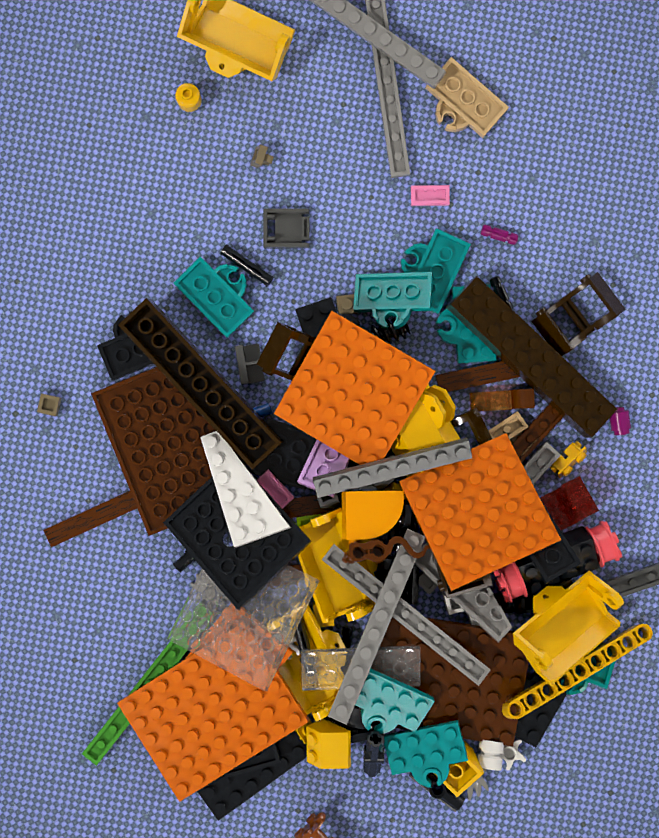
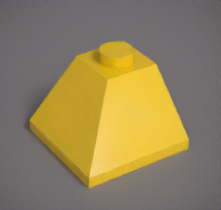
M465 740L464 744L468 761L450 764L448 777L443 782L456 797L484 774L473 748Z

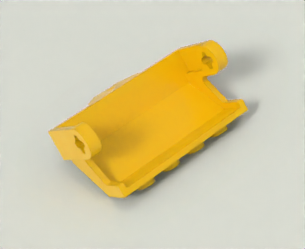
M187 0L177 37L206 50L205 58L212 71L227 78L244 70H249L270 81L278 77L295 29L234 0H203L200 8L201 0Z
M429 384L427 385L391 446L395 456L460 439L450 422L454 419L456 406L446 389L436 385L431 387ZM417 473L409 474V475H407V477H410V476H412V475H414V474H417Z
M339 507L311 519V522L299 526L312 541L298 554V558L323 623L330 622L344 614L348 622L357 620L372 612L375 602L322 561V558L333 544L343 552L349 550L350 543H348V540L342 539V507ZM361 539L360 543H366L371 539ZM371 560L357 562L375 577L373 572L377 571L378 563Z
M591 571L586 572L566 590L562 586H546L533 597L534 616L513 633L514 645L523 652L536 673L552 686L620 627V621L608 612L604 602L612 609L618 610L624 604L623 598Z
M306 602L270 621L266 627L273 631L290 622L293 628L292 621L304 620L312 654L315 655L314 662L319 676L312 679L306 678L303 663L300 662L301 654L297 655L294 650L291 654L292 658L290 660L287 659L278 671L306 715L312 712L315 721H319L328 716L343 681L344 674L340 667L345 664L347 649L339 633L328 629L321 630L310 606Z

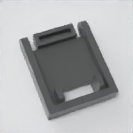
M263 209L264 249L310 248L309 243H302V241H309V217H302V214H309V209ZM268 220H275V237H268Z

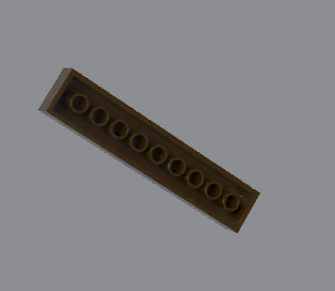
M478 276L471 279L447 305L446 308L523 381L534 389L541 398L558 411L583 437L592 438L617 410L612 403Z
M146 298L118 324L252 470L283 442L152 299Z

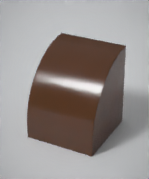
M534 389L508 390V409L535 408Z

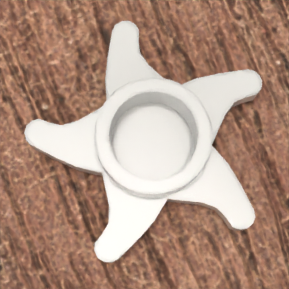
M521 739L514 741L513 747L504 745V752L500 757L506 761V770L508 771L515 760L526 762V758L518 751V746L522 743Z

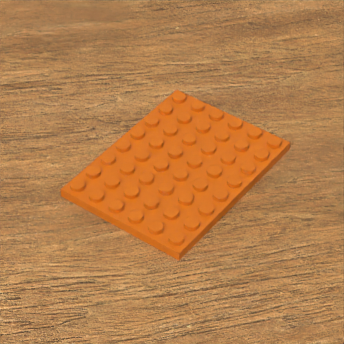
M246 620L117 703L179 802L309 722L308 716Z

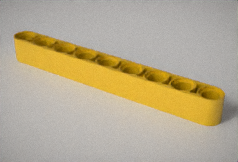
M639 624L628 628L593 649L564 674V685H561L559 680H557L551 686L543 679L506 701L502 706L503 715L508 719L522 718L649 641L653 635L651 627L647 624ZM639 629H640V630L642 631V633H643L642 638H641V637L639 636V634H638V630H639ZM623 638L627 640V647L623 645ZM608 647L612 650L611 657L607 653ZM592 657L596 659V666L591 662ZM576 666H578L581 670V674L579 676L575 672ZM544 685L549 688L548 695H545L543 692ZM528 695H531L533 698L531 705L526 701ZM512 704L515 705L517 709L515 715H512L510 712V707Z

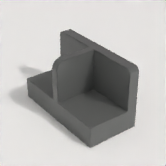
M259 344L235 346L241 384L265 381L264 372H262L263 368L257 365L261 356Z

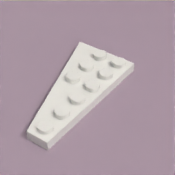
M215 431L202 436L201 441L233 546L237 548L291 528L253 475L245 467V464L234 452L233 448L221 435Z

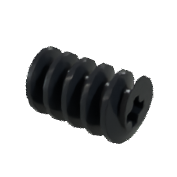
M395 317L392 318V324L389 320L386 321L389 326L388 330L379 325L378 329L371 325V331L368 330V332L380 339L387 340L389 344H392V338L398 342L399 335L406 339L407 332L411 335L407 323L399 329L394 328Z

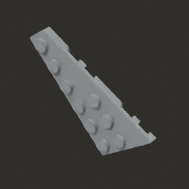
M427 549L425 555L419 559L417 558L414 564L438 586L437 580H440L436 564L431 549ZM489 586L451 597L497 642L512 628Z

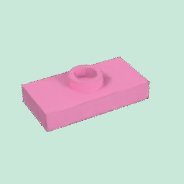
M450 185L411 186V206L450 205Z
M269 469L257 479L282 509L294 499L291 492Z

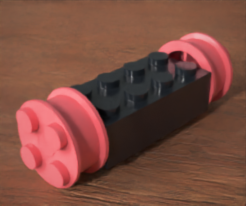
M600 521L599 525L590 529L580 526L565 532L563 535L580 560V565L546 584L530 557L527 556L494 571V576H497V580H495L499 591L503 590L501 593L505 602L512 603V599L524 595L528 597L531 594L542 591L546 586H554L585 574L588 571L604 567L605 563L611 560L619 561L622 558V553L617 546L619 539L616 533H611L606 521Z

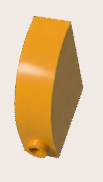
M343 491L342 539L348 540V543L360 542L361 539H373L387 533L400 518L404 505V491Z

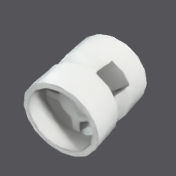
M489 740L479 741L478 749L481 753L477 755L481 767L483 769L501 771L503 759L500 755L504 752L503 743Z

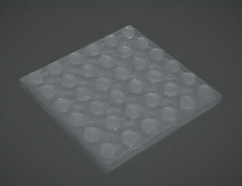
M224 535V544L228 547L233 546L232 539ZM287 565L246 605L237 610L207 573L201 569L167 639L267 692L320 580Z

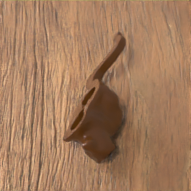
M400 536L391 538L387 545L377 539L366 543L352 542L349 544V550L344 552L342 561L349 564L365 560L381 563L392 552L393 545L397 543L401 544L410 556L418 559L425 555L427 549L431 548L429 545H425L422 552L416 553L409 543Z

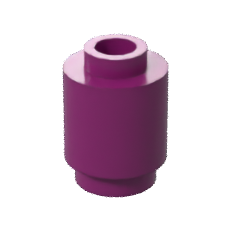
M616 407L617 410L610 417L611 431H614V435L629 434V429H631L629 410H624V407Z

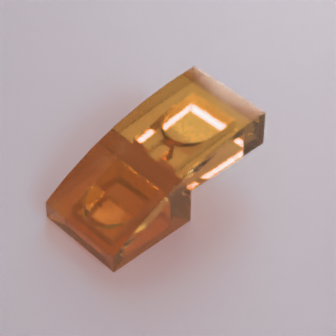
M511 390L470 393V410L476 407L478 411L512 410Z

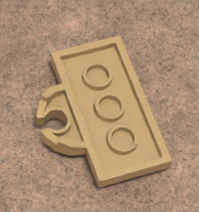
M451 57L442 67L446 74L436 88L433 89L429 85H426L425 88L439 100L435 111L437 123L440 125L443 122V117L448 115L453 118V123L447 124L446 131L459 132L469 126L479 136L484 138L509 107Z

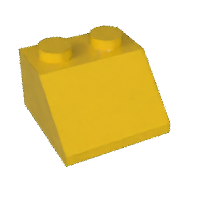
M324 718L306 726L308 763L320 769H348L351 767L350 730Z

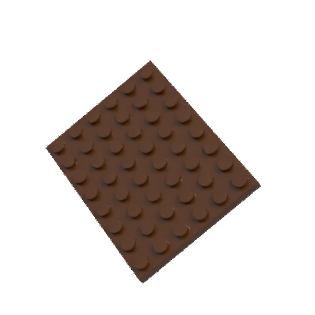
M155 367L91 393L148 536L168 529L163 522L212 477L201 437L216 431L169 379Z
M392 617L371 669L434 697V704L418 728L458 720L463 739L481 742L483 740L502 742L503 745L513 747L518 719L506 718L502 713V706L506 701L523 692L529 663L523 652L514 645L513 633L515 631L509 630L497 642L481 626L427 618L490 669V672L478 686ZM513 704L510 707L512 715H515L517 712L516 706ZM397 725V726L395 727V728H400V729L409 730V729H407V728H405V727H403V726H401V725Z

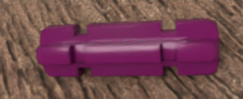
M486 224L482 226L481 235L490 236V238L502 242L508 241L512 245H515L518 241V234L512 232L509 234L508 231L495 227L491 228V226Z

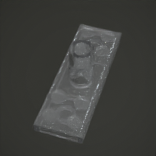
M357 645L351 648L301 650L302 691L339 689ZM420 646L379 647L371 669L409 686H420Z

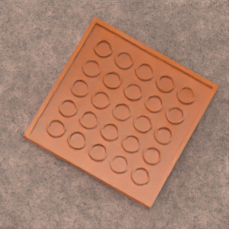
M331 311L274 414L359 465L374 462L386 457L436 371L336 312Z
M506 433L472 448L471 459L428 469L399 481L451 591L561 541Z

